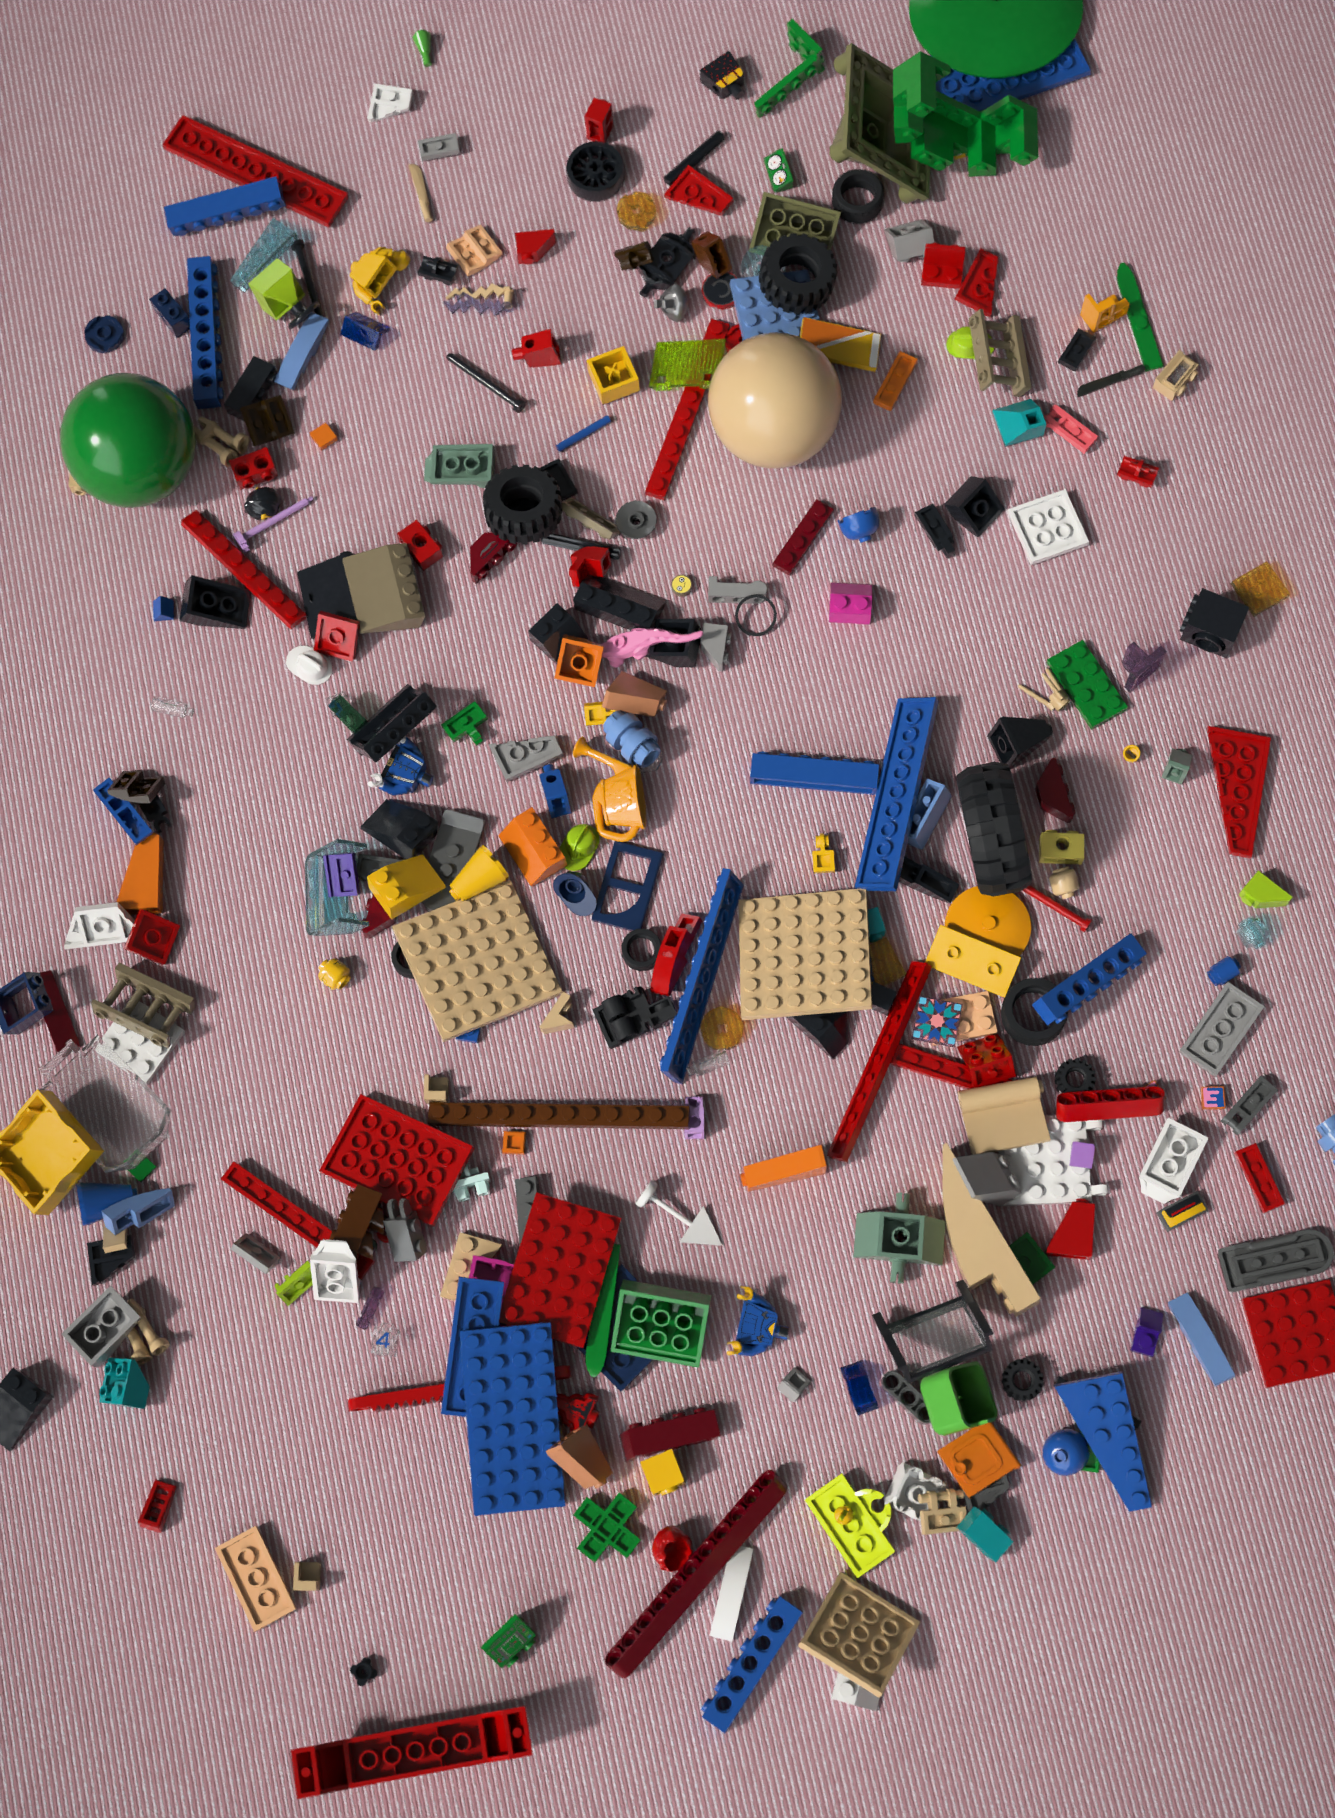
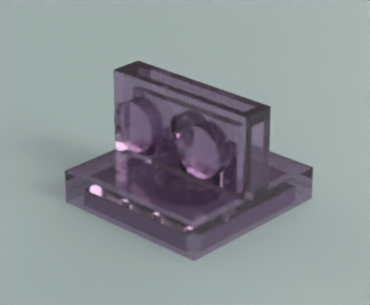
M1132 642L1127 647L1122 660L1125 670L1130 673L1124 688L1131 693L1159 669L1167 651L1160 646L1148 656L1135 642Z

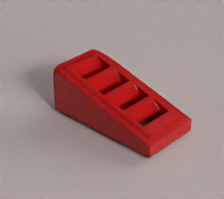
M155 1479L138 1520L140 1527L162 1533L176 1492V1485ZM158 1489L166 1491L168 1495L159 1494L157 1491ZM159 1499L165 1502L164 1504H160L154 1502V1500ZM155 1508L161 1510L160 1514L152 1512L151 1509ZM148 1518L157 1519V1522L150 1521Z

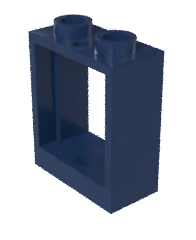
M23 972L0 988V1027L3 1034L19 1035L54 1011L43 984V979L38 972ZM27 987L35 1010L20 1019L12 997Z

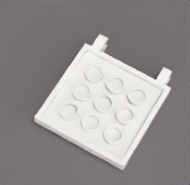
M1056 1115L1045 1116L1051 1139L1050 1142L998 1151V1154L1004 1155L1009 1161L1010 1166L1008 1168L1019 1180L1020 1185L1018 1187L1022 1192L1002 1206L1071 1204L1076 1202V1199H1087L1091 1203L1092 1196H1106L1108 1193L1107 1184L1091 1186L1090 1170L1088 1168L1069 1166L1072 1142L1087 1143L1086 1131L1101 1130L1102 1120L1062 1122L1057 1119Z

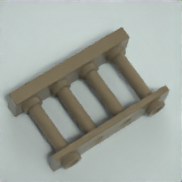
M979 309L969 318V327L980 391H985L993 383L1010 385L1013 396L1021 397L1032 387L1020 317L1012 315L1004 323L985 320L983 309ZM987 329L1001 331L1004 341L988 338ZM990 347L1005 349L1007 359L991 356ZM992 365L1008 367L1010 377L995 375Z
M119 962L115 967L118 982L103 1003L95 999L91 1002L94 1014L101 1019L106 1018L150 1039L157 1046L169 1048L171 1044L167 1033L181 1013L186 1012L190 1015L195 1010L194 998ZM130 985L136 988L135 993L122 1012L111 1007L125 986ZM149 994L155 998L140 1021L130 1017V1014L143 995ZM162 1004L172 1005L174 1007L159 1030L148 1025Z

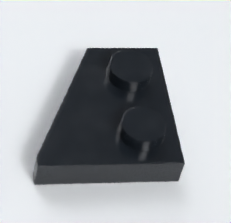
M127 1235V1249L109 1253L104 1252L103 1240L87 1243L92 1285H99L135 1258L132 1235Z

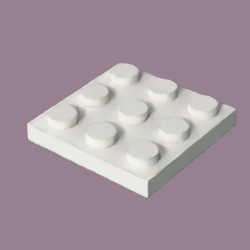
M1065 489L1008 509L1007 513L1030 565L1089 544V540Z
M139 1001L130 1017L140 1021L149 1007ZM156 1012L148 1025L159 1030L167 1018ZM113 1022L94 1050L148 1085L186 1031L173 1024L167 1033L171 1045L169 1048H166L164 1046H157L150 1039Z

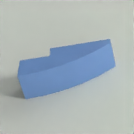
M166 1188L141 1193L102 1210L105 1227L114 1235H117L133 1224L138 1228L144 1226L175 1206L172 1190Z

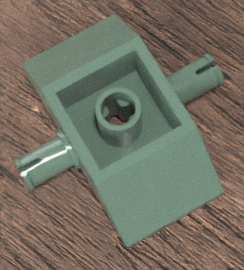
M896 1193L894 1213L865 1212L857 1213L853 1258L891 1262L890 1283L896 1282V1275L898 1274V1284H904V1269L907 1263L943 1266L946 1221L925 1215L909 1214L910 1194L904 1193L903 1202L902 1193ZM901 1233L902 1237L906 1238V1240L898 1242L894 1237Z

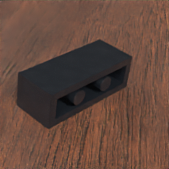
M256 356L252 357L224 403L228 414L244 421L240 408L267 398L268 390L271 385L275 384L274 380L277 375L273 364Z

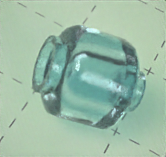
M1250 916L1238 924L1239 928L1236 933L1245 947H1254L1256 950L1266 944L1265 940L1269 936V931L1260 918Z

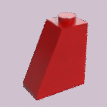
M1076 1199V1202L1071 1203L1045 1250L1046 1256L1090 1260L1092 1258L1095 1204L1089 1203L1090 1200Z

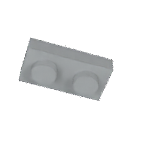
M456 133L418 140L422 161L460 154Z
M247 1233L235 1241L231 1248L232 1251L265 1274L273 1269L281 1258Z

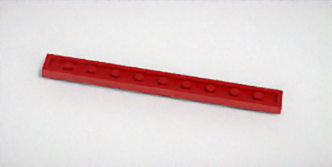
M714 319L710 320L645 490V495L665 501L723 348L726 334L730 329V324Z
M911 962L828 1151V1157L843 1162L848 1161L932 966L928 963Z

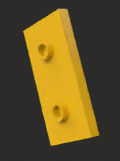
M940 925L925 963L931 965L933 969L1005 998L1021 957Z

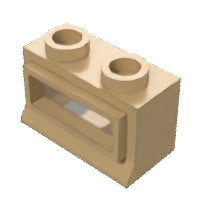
M1179 350L1156 377L1153 388L1173 401L1177 395L1180 397L1187 388L1185 385L1189 381L1193 382L1199 373L1197 371L1199 364Z

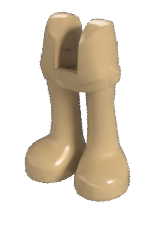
M204 417L198 419L199 424L204 429L201 431L194 427L197 442L211 448L220 456V462L223 465L231 467L229 460L239 457L237 453L240 455L245 453L249 445V437L244 433H239L234 437L219 427L216 421H211ZM216 436L233 449L224 447L213 438Z
M131 1298L127 1303L142 1317L137 1324L143 1332L150 1349L149 1351L134 1327L127 1335L134 1350L130 1359L136 1360L138 1366L151 1361L153 1359L152 1355L158 1356L166 1351L170 1343L166 1338H160L155 1333L146 1317L145 1309L141 1308Z

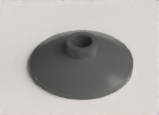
M630 501L624 504L616 514L618 530L622 535L631 539H641L648 536L656 526L657 519L654 509L642 501ZM639 521L640 524L634 525L633 522Z

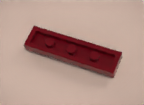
M816 499L774 560L773 567L790 576L833 514L834 509Z

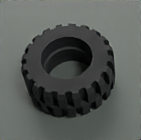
M793 233L789 237L786 235L779 237L778 241L774 240L770 247L765 250L759 271L760 289L762 293H765V298L769 302H773L774 307L777 309L781 307L787 313L793 311L794 314H800L804 311L806 314L812 312L813 308L814 310L821 308L822 304L829 300L838 272L837 261L832 250H827L828 246L824 242L820 243L818 238L814 236L812 238L807 237L808 234L802 233L800 236L797 233ZM788 265H801L809 269L815 279L806 283H797L785 277L781 269Z
M523 464V467L513 465L510 469L504 468L500 471V474L496 473L491 477L483 491V507L487 526L491 528V532L494 535H499V538L504 541L510 540V543L513 544L521 542L522 545H526L532 541L533 543L539 542L540 538L545 539L550 535V532L556 530L557 524L560 523L562 518L561 491L557 481L547 471L544 470L542 472L541 468L536 466L531 468L530 465ZM519 498H530L539 502L535 508L527 511H514L506 507L508 503Z

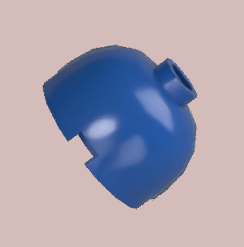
M876 507L838 520L843 535L850 540H859L860 543L871 540V535L879 528V516Z
M1066 1428L1054 1431L1046 1438L1042 1448V1457L1045 1465L1052 1472L1061 1476H1070L1078 1473L1086 1466L1089 1459L1086 1439L1073 1429Z

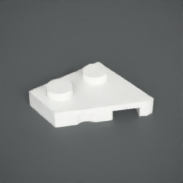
M374 84L367 117L368 122H374L410 111L413 90Z

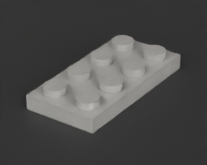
M1227 982L1179 1053L1216 1077L1256 1020L1264 1005Z

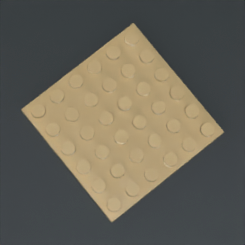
M511 880L496 885L466 901L460 899L392 926V930L443 1042L562 994L561 987Z
M866 889L739 900L742 1020L872 1009Z

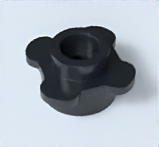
M367 1657L350 1668V1673L357 1679L359 1686L366 1685L368 1680L371 1678L375 1679L378 1674L377 1670L371 1666V1660Z

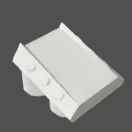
M902 1462L897 1467L888 1492L884 1496V1504L890 1503L891 1508L921 1522L920 1510H927L928 1504H920L918 1495L926 1494L927 1491L932 1490L944 1492L947 1483L923 1472L917 1467Z

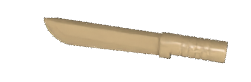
M408 164L425 222L429 223L433 219L428 206L430 203L422 171L419 166Z

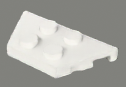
M119 902L75 907L64 949L127 942L135 920Z

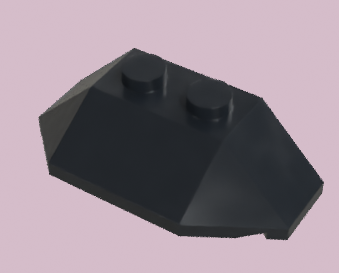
M847 1011L786 1017L832 1060L848 1045Z

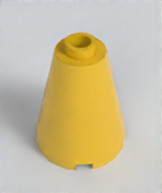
M484 845L477 849L449 885L451 888L449 893L456 901L459 899L466 901L509 878L501 863L492 856L491 851Z

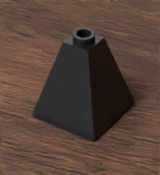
M1000 717L987 737L1000 763L1008 764L1011 769L1043 745L1053 734L1051 725L1042 719Z

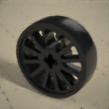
M599 141L584 143L574 149L567 160V182L573 193L583 200L591 202L607 200L617 194L623 185L625 178L623 159L620 153L607 143ZM598 155V158L592 159V156ZM588 157L589 161L586 162L583 159ZM611 168L613 171L607 172L606 169Z

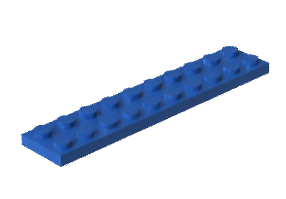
M936 697L898 698L855 883L856 889H866V891H897L939 704Z
M723 868L721 875L717 878L716 892L711 897V908L709 914L705 917V927L698 939L697 953L692 958V969L685 981L686 988L684 994L679 1000L678 1014L673 1019V1030L666 1042L667 1049L665 1055L660 1061V1071L678 1084H683L744 886L731 869Z

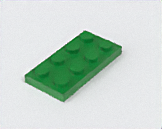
M1083 640L1047 659L1046 663L1091 730L1127 710L1128 706Z

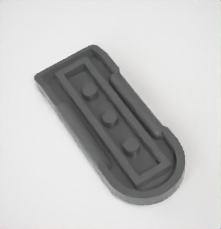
M451 809L444 811L428 862L444 882L446 888L422 901L424 907L429 911L456 901L449 893L451 890L449 885L479 847L485 827V820L483 818Z
M1308 1229L1221 1248L1218 1250V1256L1229 1292L1236 1293L1320 1274L1331 1265L1334 1251L1330 1240L1323 1233Z

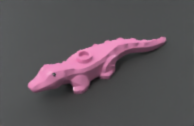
M634 628L629 632L612 636L606 642L600 643L599 645L604 646L601 658H607L610 661L609 664L616 668L624 663V659L632 656L637 660H642L649 654L648 648L661 642L685 643L700 638L703 632L677 634L657 628Z

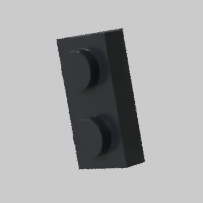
M1079 328L1062 353L1058 363L1076 372L1095 343L1096 337Z

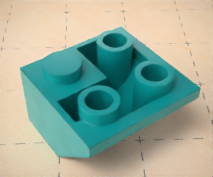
M1032 399L992 410L1005 447L1044 436L1046 422L1040 406Z
M108 1358L104 1368L103 1385L99 1392V1403L145 1409L150 1386L136 1360Z

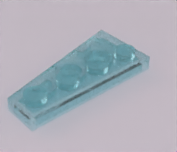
M273 218L230 279V282L245 293L250 288L248 283L275 259L279 258L299 238L297 234Z

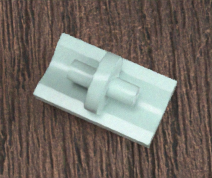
M467 1163L459 1178L460 1180H458L452 1191L459 1202L469 1200L468 1188L475 1186L479 1197L490 1194L489 1183L491 1179L488 1172L479 1174L478 1167L470 1169Z

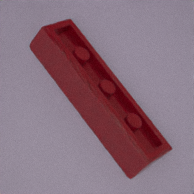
M49 970L40 972V976L43 979V984L54 1011L45 1016L44 1019L57 1052L63 1055L81 1047L53 972Z

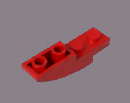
M682 913L675 927L669 926L655 962L650 987L652 993L666 996L671 995L688 962L685 955L703 922L699 916Z

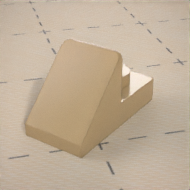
M564 991L540 1025V1030L544 1034L574 1028V1024L562 1016L563 1014L567 1015L573 1005L571 1004V996Z

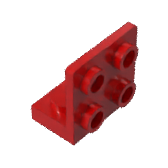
M926 244L921 286L960 289L966 248L959 245Z
M998 1034L987 1035L984 1038L969 1041L957 1047L959 1054L968 1067L973 1088L991 1085L1016 1077L1012 1055Z

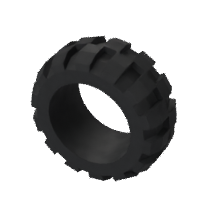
M995 761L967 767L957 774V786L978 889L981 894L993 897L1020 892L1032 884V873L1011 770L1008 764Z

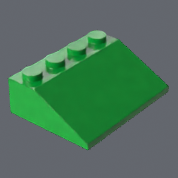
M623 1279L610 1352L699 1368L712 1295Z

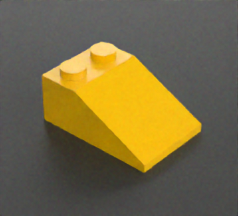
M423 854L386 865L367 876L369 889L391 920L446 888L444 882Z

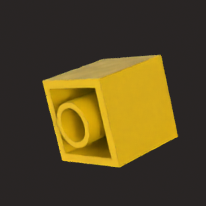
M672 1449L640 1462L653 1496L669 1494L678 1490V1486L685 1484Z

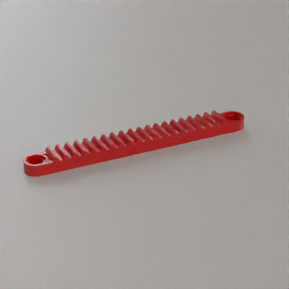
M569 1365L554 1367L555 1381L572 1377ZM444 1384L348 1399L349 1411L372 1409L378 1413L380 1408L388 1411L389 1406L393 1410H397L398 1405L404 1409L407 1403L411 1407H414L416 1402L420 1406H423L425 1401L428 1404H432L434 1399L436 1402L441 1403Z

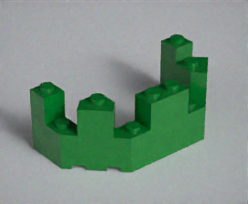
M921 51L893 69L895 143L911 142L912 159L941 171L954 163V156L966 153V156H968V177L996 175V154H1010V160L1023 166L1030 164L1038 158L1037 108L1011 95H1007L980 112L936 91V82L951 73L950 65Z

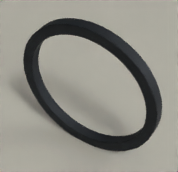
M753 594L739 602L735 611V619L738 627L745 634L762 636L774 627L777 612L770 599L763 595ZM750 598H762L773 609V622L767 630L761 633L746 631L738 619L741 605Z

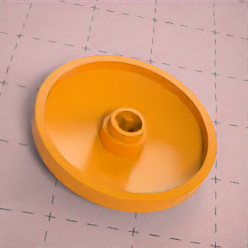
M978 886L967 889L955 898L947 911L944 924L948 928L1018 956H1021L1031 935L1029 913L1023 902L1015 894L1009 893L993 897L981 894Z

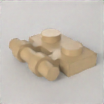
M949 1488L944 1492L932 1490L927 1491L926 1494L918 1495L920 1504H928L927 1510H920L922 1534L929 1535L959 1531L956 1527L967 1515L966 1506H957V1499L964 1498L962 1489L955 1490L954 1488ZM938 1501H947V1507L938 1508Z

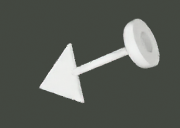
M653 1179L649 1182L635 1204L638 1207H644L650 1199L688 1225L689 1228L679 1243L722 1246L704 1206L692 1222L654 1196L653 1193L657 1189L658 1183Z

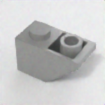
M703 623V635L700 641L701 651L718 671L723 672V665L728 664L729 653L725 652L726 645L730 646L732 633H728V625Z

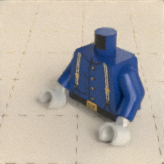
M405 737L399 741L400 745L396 744L382 774L374 773L370 775L376 779V783L368 782L370 787L379 786L380 790L395 796L407 794L408 792L413 793L419 784L430 787L434 776L425 773L427 769L424 761L425 757L419 748L409 738Z

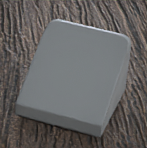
M794 1367L781 1381L777 1389L790 1401L795 1402L811 1381Z

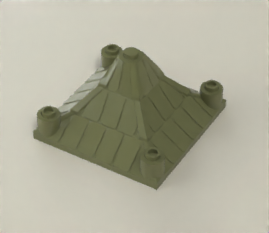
M852 43L847 45L846 52L834 59L836 72L843 76L846 75L845 114L842 116L833 144L830 146V157L837 163L848 160L865 164L891 181L896 182L900 185L899 198L906 204H910L918 199L922 201L929 199L930 166L911 158V142L895 143L893 69Z

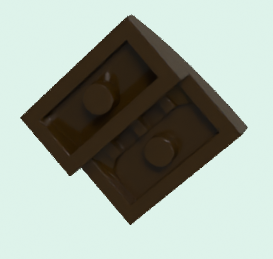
M281 395L240 408L254 447L295 434Z
M142 770L123 771L107 792L109 795L121 800L135 803H151L165 785V780L163 776L144 777Z

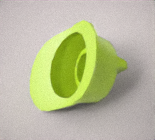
M961 327L951 333L946 342L948 352L956 358L975 359L970 327ZM990 347V353L992 354L994 348Z
M586 824L576 825L565 836L559 848L566 858L567 866L564 867L565 869L578 871L585 868L590 862L600 842L599 834L592 826Z

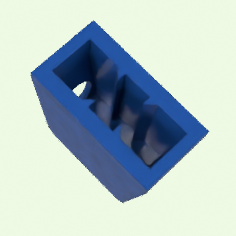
M552 764L543 766V773L539 776L551 819L571 814L560 769H555Z

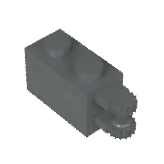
M406 1198L401 1199L399 1205L396 1199H390L387 1203L389 1216L383 1223L394 1262L417 1261L427 1252V1243L424 1240L417 1211H412L410 1202Z

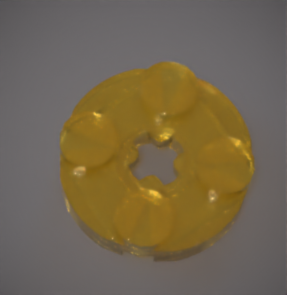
M638 191L633 192L629 196L626 194L619 200L617 205L618 221L627 229L639 232L645 231L656 218V206L653 203V199L648 194ZM637 208H640V213H639V214H634V213H633L632 210H636Z
M719 1006L710 1010L702 1019L700 1027L702 1039L707 1046L714 1050L733 1049L740 1043L743 1037L744 1025L742 1019L737 1012L730 1008ZM719 1024H720V1025H723V1024L727 1025V1026H726L727 1033H724V1032H721L720 1034L717 1033V1031H718V1027H717V1026H718Z

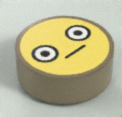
M685 575L676 576L671 583L673 593L680 597L687 596L692 590L690 578Z

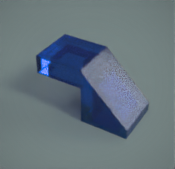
M862 1361L841 1367L840 1370L857 1415L879 1409Z

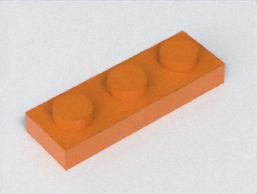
M899 351L873 400V404L892 411L917 364V358Z

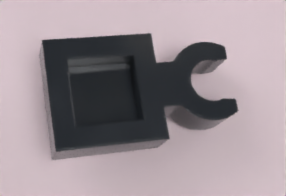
M158 794L151 803H138L148 822L154 821V827L159 833L162 832L160 829L161 823H166L169 828L172 827L169 819L163 816L168 812Z

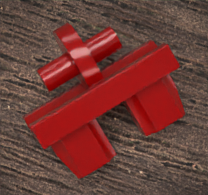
M1124 456L1117 476L1126 481L1130 480L1139 483L1140 486L1152 488L1159 468L1144 463V459L1138 461Z

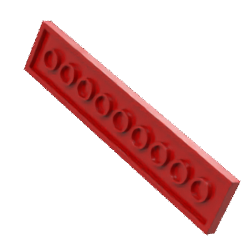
M184 115L180 117L162 144L165 150L240 186L276 176L282 185L285 207L328 228L349 198L348 193Z

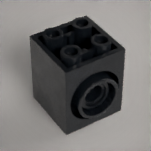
M1202 588L1199 595H1194L1179 631L1183 634L1180 640L1227 659L1249 610V606Z

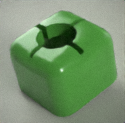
M973 1361L953 1366L926 1376L921 1380L920 1390L932 1428L938 1435L954 1434L993 1422L997 1419V1408L984 1368L979 1362Z

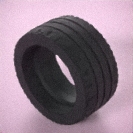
M1027 978L1016 983L1007 992L1001 1007V1019L1007 1033L1017 1042L1028 1046L1044 1045L1054 1040L1063 1030L1067 1018L1058 1024L1054 1021L1044 1031H1030L1023 1028L1013 1015V1006L1021 995L1026 993L1045 995L1056 987L1053 982L1042 978Z

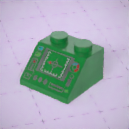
M514 1614L481 1646V1649L501 1668L505 1666L510 1668L518 1661L517 1654L523 1649L527 1652L536 1643L534 1638L537 1634L519 1614Z

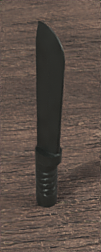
M1141 364L1129 370H1122L1083 384L1078 388L1077 396L1087 395L1145 372V367Z

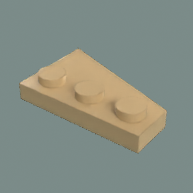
M460 1232L440 1297L455 1301L459 1276L469 1278L473 1255L493 1259L503 1245Z

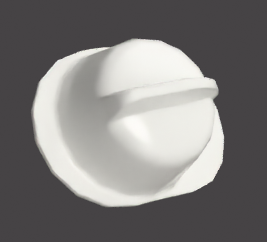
M295 647L286 657L288 669L311 685L325 683L332 674L330 660L322 653L314 651L312 647Z

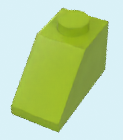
M1259 870L1239 894L1241 900L1246 905L1253 906L1255 909L1284 907L1293 898Z

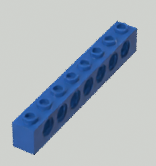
M211 256L187 258L193 401L197 409L221 407V399H224V391L220 387V381H223L222 369H219V364L222 363V354L218 350V346H221V336L218 334L217 329L221 327L220 318L217 316L220 305L218 298H216V293H219L218 282L215 281L218 269L217 264H213Z

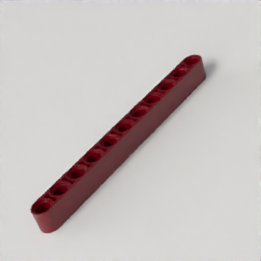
M767 1470L759 1476L605 1657V1664L620 1678H627L635 1671L786 1494L787 1484L773 1470Z

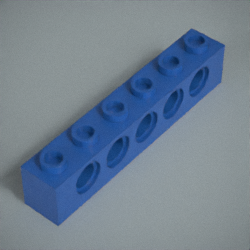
M1130 933L1040 997L1032 1006L1047 1026L1054 1021L1058 1024L1068 1017L1066 1012L1070 1010L1074 1013L1082 1007L1081 1002L1084 999L1089 1002L1096 997L1098 989L1104 991L1113 984L1111 981L1113 978H1116L1118 981L1128 973L1126 971L1127 968L1130 967L1133 970L1143 963L1141 958L1147 953L1132 933Z
M780 1596L777 1600L775 1598L771 1600L766 1608L769 1612L764 1620L760 1617L753 1628L756 1631L752 1639L747 1637L740 1650L743 1653L740 1658L736 1659L734 1657L727 1670L730 1673L726 1680L721 1677L714 1690L717 1693L713 1700L708 1698L700 1709L704 1712L702 1718L723 1733L727 1731L803 1613ZM773 1616L782 1618L783 1626L781 1629L774 1630L770 1627L769 1622ZM760 1636H767L770 1639L768 1649L761 1650L757 1647V1639ZM747 1656H754L757 1659L755 1669L748 1670L745 1668L744 1659ZM734 1676H740L744 1679L742 1689L735 1690L732 1688L731 1679ZM722 1696H727L731 1700V1707L727 1710H722L718 1706V1699Z

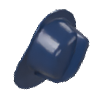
M569 870L554 879L553 889L570 911L579 916H588L595 911L597 905L596 897L589 888L588 880L583 874Z

